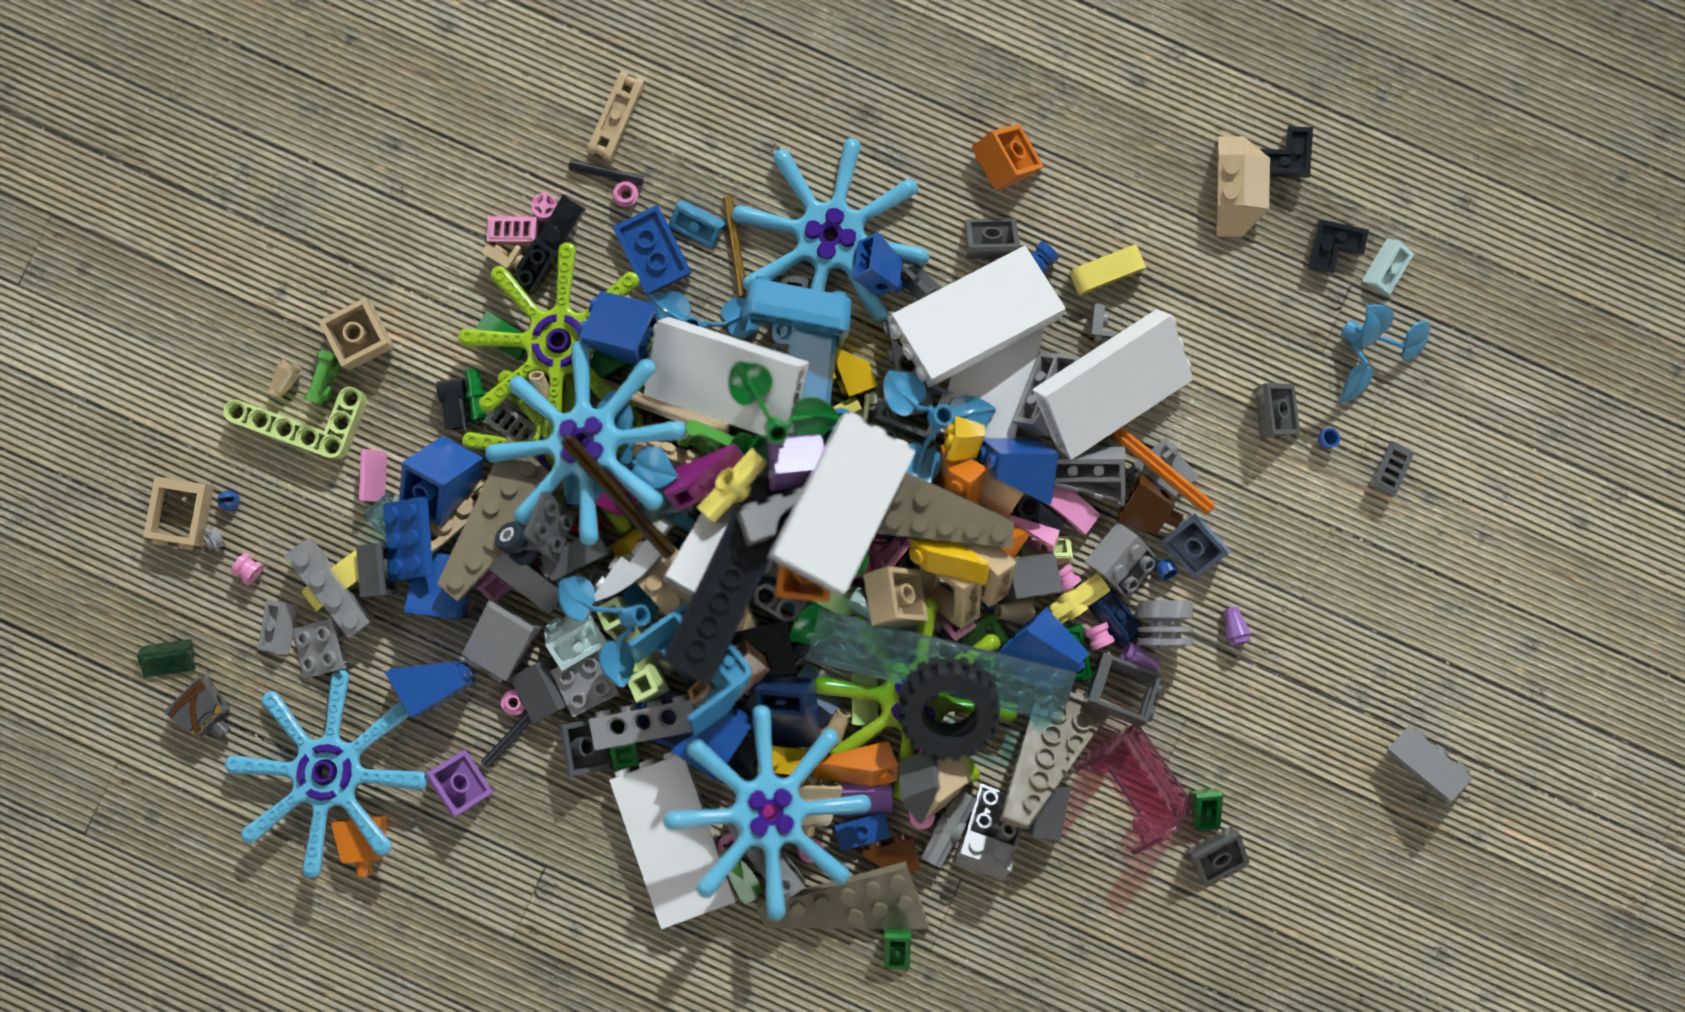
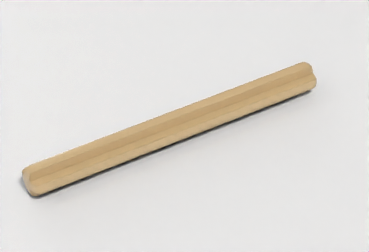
M602 378L615 391L621 387L618 383ZM639 391L628 401L630 405L674 421L682 422L685 425L691 420H697L727 435L730 432V425L725 422L645 396L644 393Z

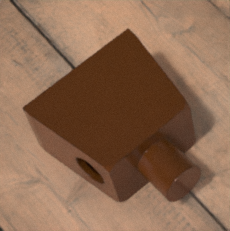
M1140 473L1125 498V506L1121 505L1118 509L1117 523L1157 534L1164 523L1178 528L1184 515L1173 510L1175 496L1172 492L1147 475Z

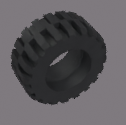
M946 654L945 659H939L937 655L930 657V663L928 664L925 661L917 664L916 672L911 670L906 676V681L902 683L898 709L899 724L902 726L904 737L910 739V745L916 750L922 748L923 755L931 757L933 754L937 756V760L945 761V757H952V761H957L963 755H966L967 758L974 756L977 748L982 751L987 746V739L992 740L994 738L996 728L999 727L1000 722L998 689L996 683H993L990 673L988 671L983 672L982 665L974 662L970 664L969 658L960 656L959 660L954 659L953 654ZM951 691L969 698L974 704V710L962 721L942 723L931 718L924 710V705L932 696L941 692Z

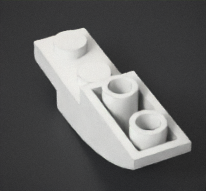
M666 518L653 522L664 536L667 535L674 525ZM646 539L644 543L640 541L631 553L634 557L629 554L621 557L617 556L608 567L611 570L606 578L602 577L594 587L596 591L594 594L595 601L612 596L636 583L662 558V555Z

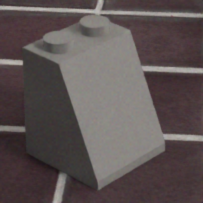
M489 601L462 655L467 657L466 662L477 669H480L482 666L490 671L488 676L500 683L502 680L510 681V678L515 674L542 627L500 601Z

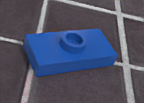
M884 812L834 826L841 851L891 838Z

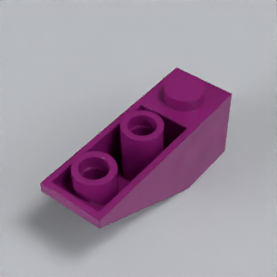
M732 444L674 468L678 478L665 486V495L678 511L703 501L715 489L716 479L719 474L726 469H733L744 455L735 444Z

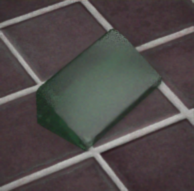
M191 639L145 645L140 648L137 654L144 677L196 669Z

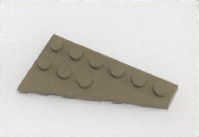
M507 436L504 443L516 442H514L509 436ZM532 456L494 463L437 583L456 602H459L503 556L504 553L495 545L497 531L506 523L516 522L514 520L516 509L550 473ZM562 482L559 483L551 494L555 499L564 491Z
M1037 686L1000 820L1026 829L1107 717V714L1083 706L1085 699L1083 696L1062 688H1056L1055 686L1046 692Z

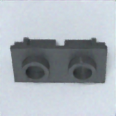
M907 263L902 265L901 278L906 282L905 288L917 300L942 288L919 265L913 266Z

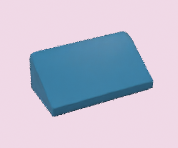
M681 200L676 204L668 226L713 249L726 222Z

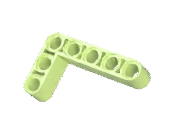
M354 387L342 389L338 394L325 431L240 400H231L226 403L223 413L225 418L232 423L322 456L341 460L349 453L368 400L362 391ZM356 393L358 400L356 404L350 406L348 398ZM242 406L243 415L236 419L235 411L238 407ZM266 415L267 423L264 427L260 428L259 419ZM347 417L348 426L341 430L339 422L342 418ZM286 424H290L291 432L289 435L284 436L282 429ZM313 432L315 434V441L308 445L306 437ZM337 441L339 443V450L332 454L330 452V445Z

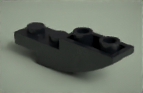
M566 194L561 196L539 237L533 240L513 275L522 289L531 296L558 262L559 246L563 243H570L578 230L576 226L587 209Z

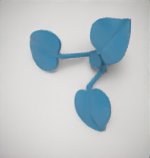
M668 291L648 294L647 302L657 305L659 320L671 317L705 329L707 327L728 326L730 334L742 339L751 337L760 327L751 323V318H749L745 331H740L746 297H737L724 304L721 309V315L725 322H702L694 316L689 317L691 313L690 302L686 296L679 292Z
M1366 305L1364 325L1362 326L1354 320H1350L1341 331V337L1352 344L1350 349L1356 352L1362 363L1357 364L1350 372L1338 401L1343 403L1360 396L1371 382L1373 368L1368 366L1369 362L1360 351V347L1365 348L1380 340L1403 348L1401 358L1411 360L1417 357L1426 346L1431 329L1430 323L1424 320L1415 323L1408 331L1405 342H1397L1381 336L1390 328L1393 322V310L1385 305Z
M889 370L884 378V398L888 407L894 413L900 416H908L914 408L918 411L929 413L928 423L933 428V431L923 443V447L917 443L909 444V448L914 450L915 454L906 472L929 483L937 476L941 468V455L939 451L927 448L936 433L951 424L955 416L983 424L986 428L996 411V408L988 402L968 395L954 398L949 403V406L945 404L939 405L936 408L920 406L918 404L923 402L926 397V388L919 377L908 372Z
M609 391L596 409L606 406L617 391ZM628 402L614 419V424L619 430L632 428L633 413ZM633 443L624 444L626 447L620 453V464L624 467H632V473L653 489L664 487L678 478L668 456L661 448L657 446L644 447L638 452L637 458H635L632 454ZM568 475L564 478L563 484L565 499L569 504L580 505L579 480L574 475ZM593 482L596 501L601 495L602 490Z
M581 576L562 579L558 586V600L563 612L569 618L576 621L585 620L589 610L620 614L619 621L627 630L617 637L616 642L609 641L602 646L599 653V664L603 673L619 687H624L632 675L635 662L628 645L629 642H622V640L630 633H634L635 627L644 626L655 618L659 606L637 583H634L625 589L623 593L624 603L628 607H595L591 605L595 600V590L589 580Z

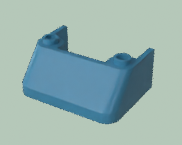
M756 276V279L750 280L746 292L740 331H745L749 318L837 335L836 347L840 349L849 334L852 300L847 297L846 293L841 291L828 293L772 282L768 277Z
M751 319V323L772 330L773 339L777 343L788 345L789 356L809 362L802 398L817 397L830 404L837 335Z
M689 602L682 604L628 643L636 664L657 649L664 655ZM731 642L712 680V683L717 688L708 694L706 703L688 716L694 736H697L727 714L751 679L750 665Z

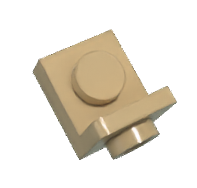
M486 244L482 250V254L498 266L505 267L509 273H512L514 269L517 270L525 253L518 245L515 246L509 257H507L509 253L498 245H495L493 248Z

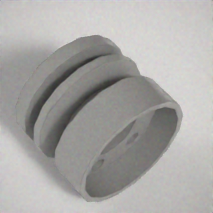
M1138 601V618L1150 620V625L1138 628V632H1150V638H1138V645H1145L1152 649H1179L1187 645H1193V638H1181V632H1193L1192 627L1181 625V620L1193 618V601Z

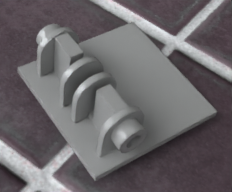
M1167 438L1151 449L1152 452L1190 483L1199 477L1178 453L1179 448L1175 443L1171 444ZM1140 460L1127 469L1135 481L1139 474L1143 473L1172 492L1174 496L1179 494Z
M333 618L293 629L304 679L347 668L346 663H348V660H346L345 652L340 651L345 646H339V641H343V638H337L341 634L339 625Z
M599 650L561 671L559 666L551 670V674L572 717L584 713L620 694L615 683L603 673L600 667Z

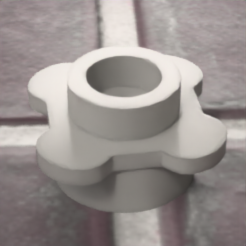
M206 527L207 534L203 535L209 549L215 547L217 553L220 552L219 548L225 546V543L217 527L210 530Z

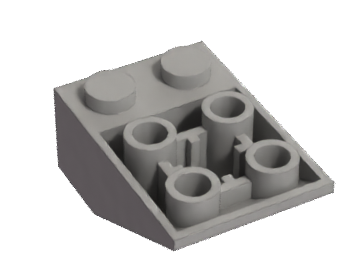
M980 784L976 795L978 800L969 815L954 864L1004 881L1011 871L1022 830L1020 827L1000 820L1008 793Z

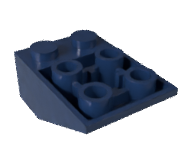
M766 674L755 688L757 706L763 705L770 710L772 744L811 748L821 735L815 679Z

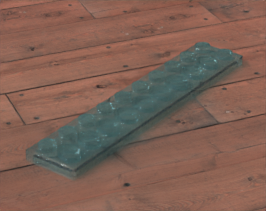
M821 609L818 612L807 655V661L901 684L906 681V676L911 670L916 672L917 664L925 661L926 664L930 663V657L938 655L939 659H945L946 654H953L954 659L960 660V656L969 658L970 664L977 662L982 665L983 672L988 671L990 673L992 681L996 683L1000 708L1060 723L1076 677L1073 671L886 625L872 626L870 621ZM951 691L941 692V694H946V695H950V696H954V697H958V698L970 700V699L967 698L966 696H964V695H962V694H960V693H957V692H951Z

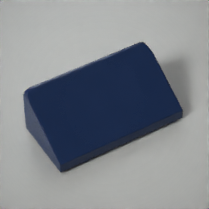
M1113 588L1088 607L1100 624L1107 622L1109 635L1113 636L1114 643L1118 647L1129 643L1140 633L1138 628L1142 627Z

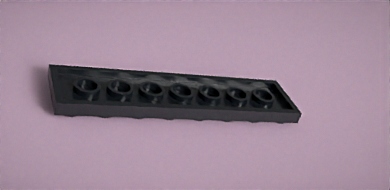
M758 475L750 484V493L743 501L738 502L663 655L661 663L708 686L711 684L770 561L768 556L791 511L779 518L776 534L773 539L748 547L737 516L740 511H743L742 507L747 504L757 502L759 506L768 503L767 499L780 494L785 498L793 495L791 490L770 491L769 479Z

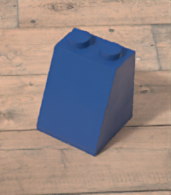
M600 291L598 297H594L589 305L588 312L590 314L587 321L583 320L578 330L580 341L587 343L589 348L636 366L643 360L653 339V328L659 320L657 305Z
M444 436L440 437L402 462L399 501L427 497L429 520L441 526L480 481L483 457Z
M984 438L976 457L978 463L985 466L987 471L996 479L1046 504H1052L1058 453L1039 439Z
M442 548L432 554L434 576L411 579L404 612L467 619L470 590L459 602H456L437 584L450 558L449 554H442Z
M1046 607L1016 632L994 658L1047 692L1053 686L1059 688L1068 679L1066 675L1070 672L1074 675L1085 666L1083 660L1089 652Z
M463 661L396 668L385 671L387 678L410 717L427 713L476 683L473 679L476 676L474 670L468 663L465 664Z
M739 708L736 711L731 709L697 736H694L692 733L678 742L671 752L716 781L717 777L688 754V743L693 739L702 740L727 764L752 725V722L749 721L750 715Z

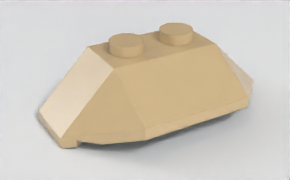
M1244 136L1218 137L1216 237H1243L1269 210L1270 158Z

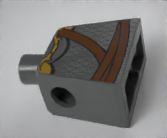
M208 676L198 677L163 712L197 737L204 736L211 731L218 739H221L231 730L222 720L230 711V707Z

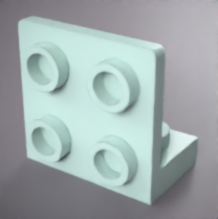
M590 610L585 620L576 621L568 616L562 619L555 618L544 629L546 647L561 671L598 651L607 642L595 624L592 611Z

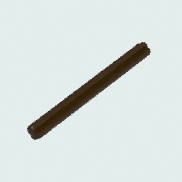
M572 434L565 437L561 441V446L664 559L673 556L676 548Z

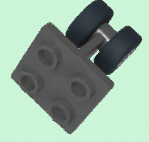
M542 491L526 529L517 522L504 524L495 535V545L520 566L528 565L534 561L539 551L551 562H557L575 518L547 491Z

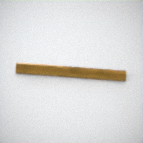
M733 196L723 197L737 292L738 297H746L747 291L743 287L745 271L737 222L732 219V211L735 208Z

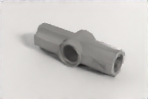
M960 790L959 794L955 795L945 812L943 811L932 830L933 834L927 842L921 858L941 868L953 844H956L966 826L965 822L971 814L978 800L977 798L963 790Z

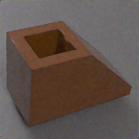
M906 833L891 837L892 841L882 843L879 840L866 844L867 848L862 849L864 857L881 868L906 861L910 872L921 870L913 837H907Z

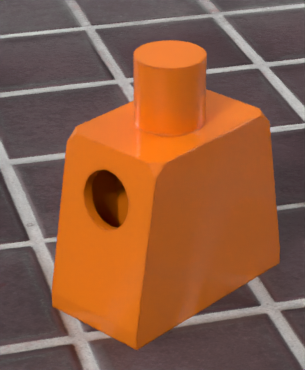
M387 815L369 816L386 835ZM351 818L331 822L341 862L343 864L355 862L356 877L371 876V861L379 860L384 856H378L373 851Z

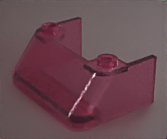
M1132 724L1092 750L1074 767L1076 772L1088 766L1100 775L1110 772L1136 810L1137 814L1133 818L1132 827L1134 833L1141 840L1130 851L1133 856L1164 842L1191 811V801L1144 730Z

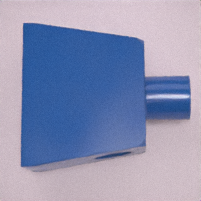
M877 232L858 241L853 279L874 294L880 296L890 291L895 293L903 291L906 282L900 277L902 260L882 235Z

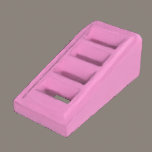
M488 216L486 241L531 245L533 240L539 236L540 220L537 217ZM495 223H500L499 236H494ZM505 224H510L509 236H504ZM515 224L519 225L518 236H514ZM525 225H529L528 236H524Z
M1010 515L1009 519L1014 521V526L1029 534L1024 542L1026 545L1041 554L1055 552L1059 537L1058 529Z

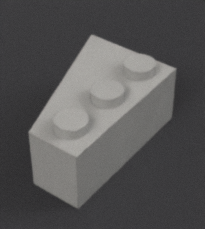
M1039 351L1012 421L1028 434L1048 437L1050 432L1032 389L1082 357Z
M1050 447L1056 453H1058L1056 447ZM1090 447L1072 460L1058 453L1054 485L1075 492H1086L1094 495L1095 498H1106L1116 501L1118 505L1125 506V447Z
M1408 726L1388 748L1387 753L1411 775L1414 774L1425 783L1423 785L1429 791L1433 790L1443 798L1442 803L1449 807L1472 780V777L1469 775L1470 770L1460 762L1455 764L1448 758L1449 753L1438 744L1434 747L1426 740L1428 736L1419 728L1415 727L1412 729Z

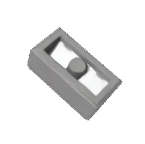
M266 599L257 650L284 655L290 653L298 608L297 604Z

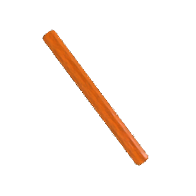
M1121 427L1110 434L1113 439L1125 447V449L1202 513L1208 515L1213 511L1215 504L1212 500L1125 428Z

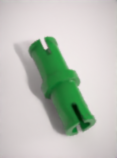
M466 369L463 371L467 387L465 397L466 400H469L471 421H484L487 413L480 409L479 400L486 394V391L482 389L480 369Z

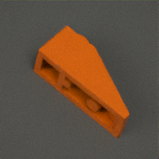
M886 741L826 755L814 768L813 776L816 779L873 787L888 785L891 782L897 781L899 765L889 742Z

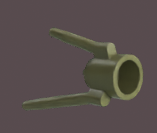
M869 390L864 392L863 423L868 425L869 417L877 416L873 411L878 398L884 399L882 391ZM888 407L886 411V416L893 418L891 410ZM889 426L893 439H899L896 428Z

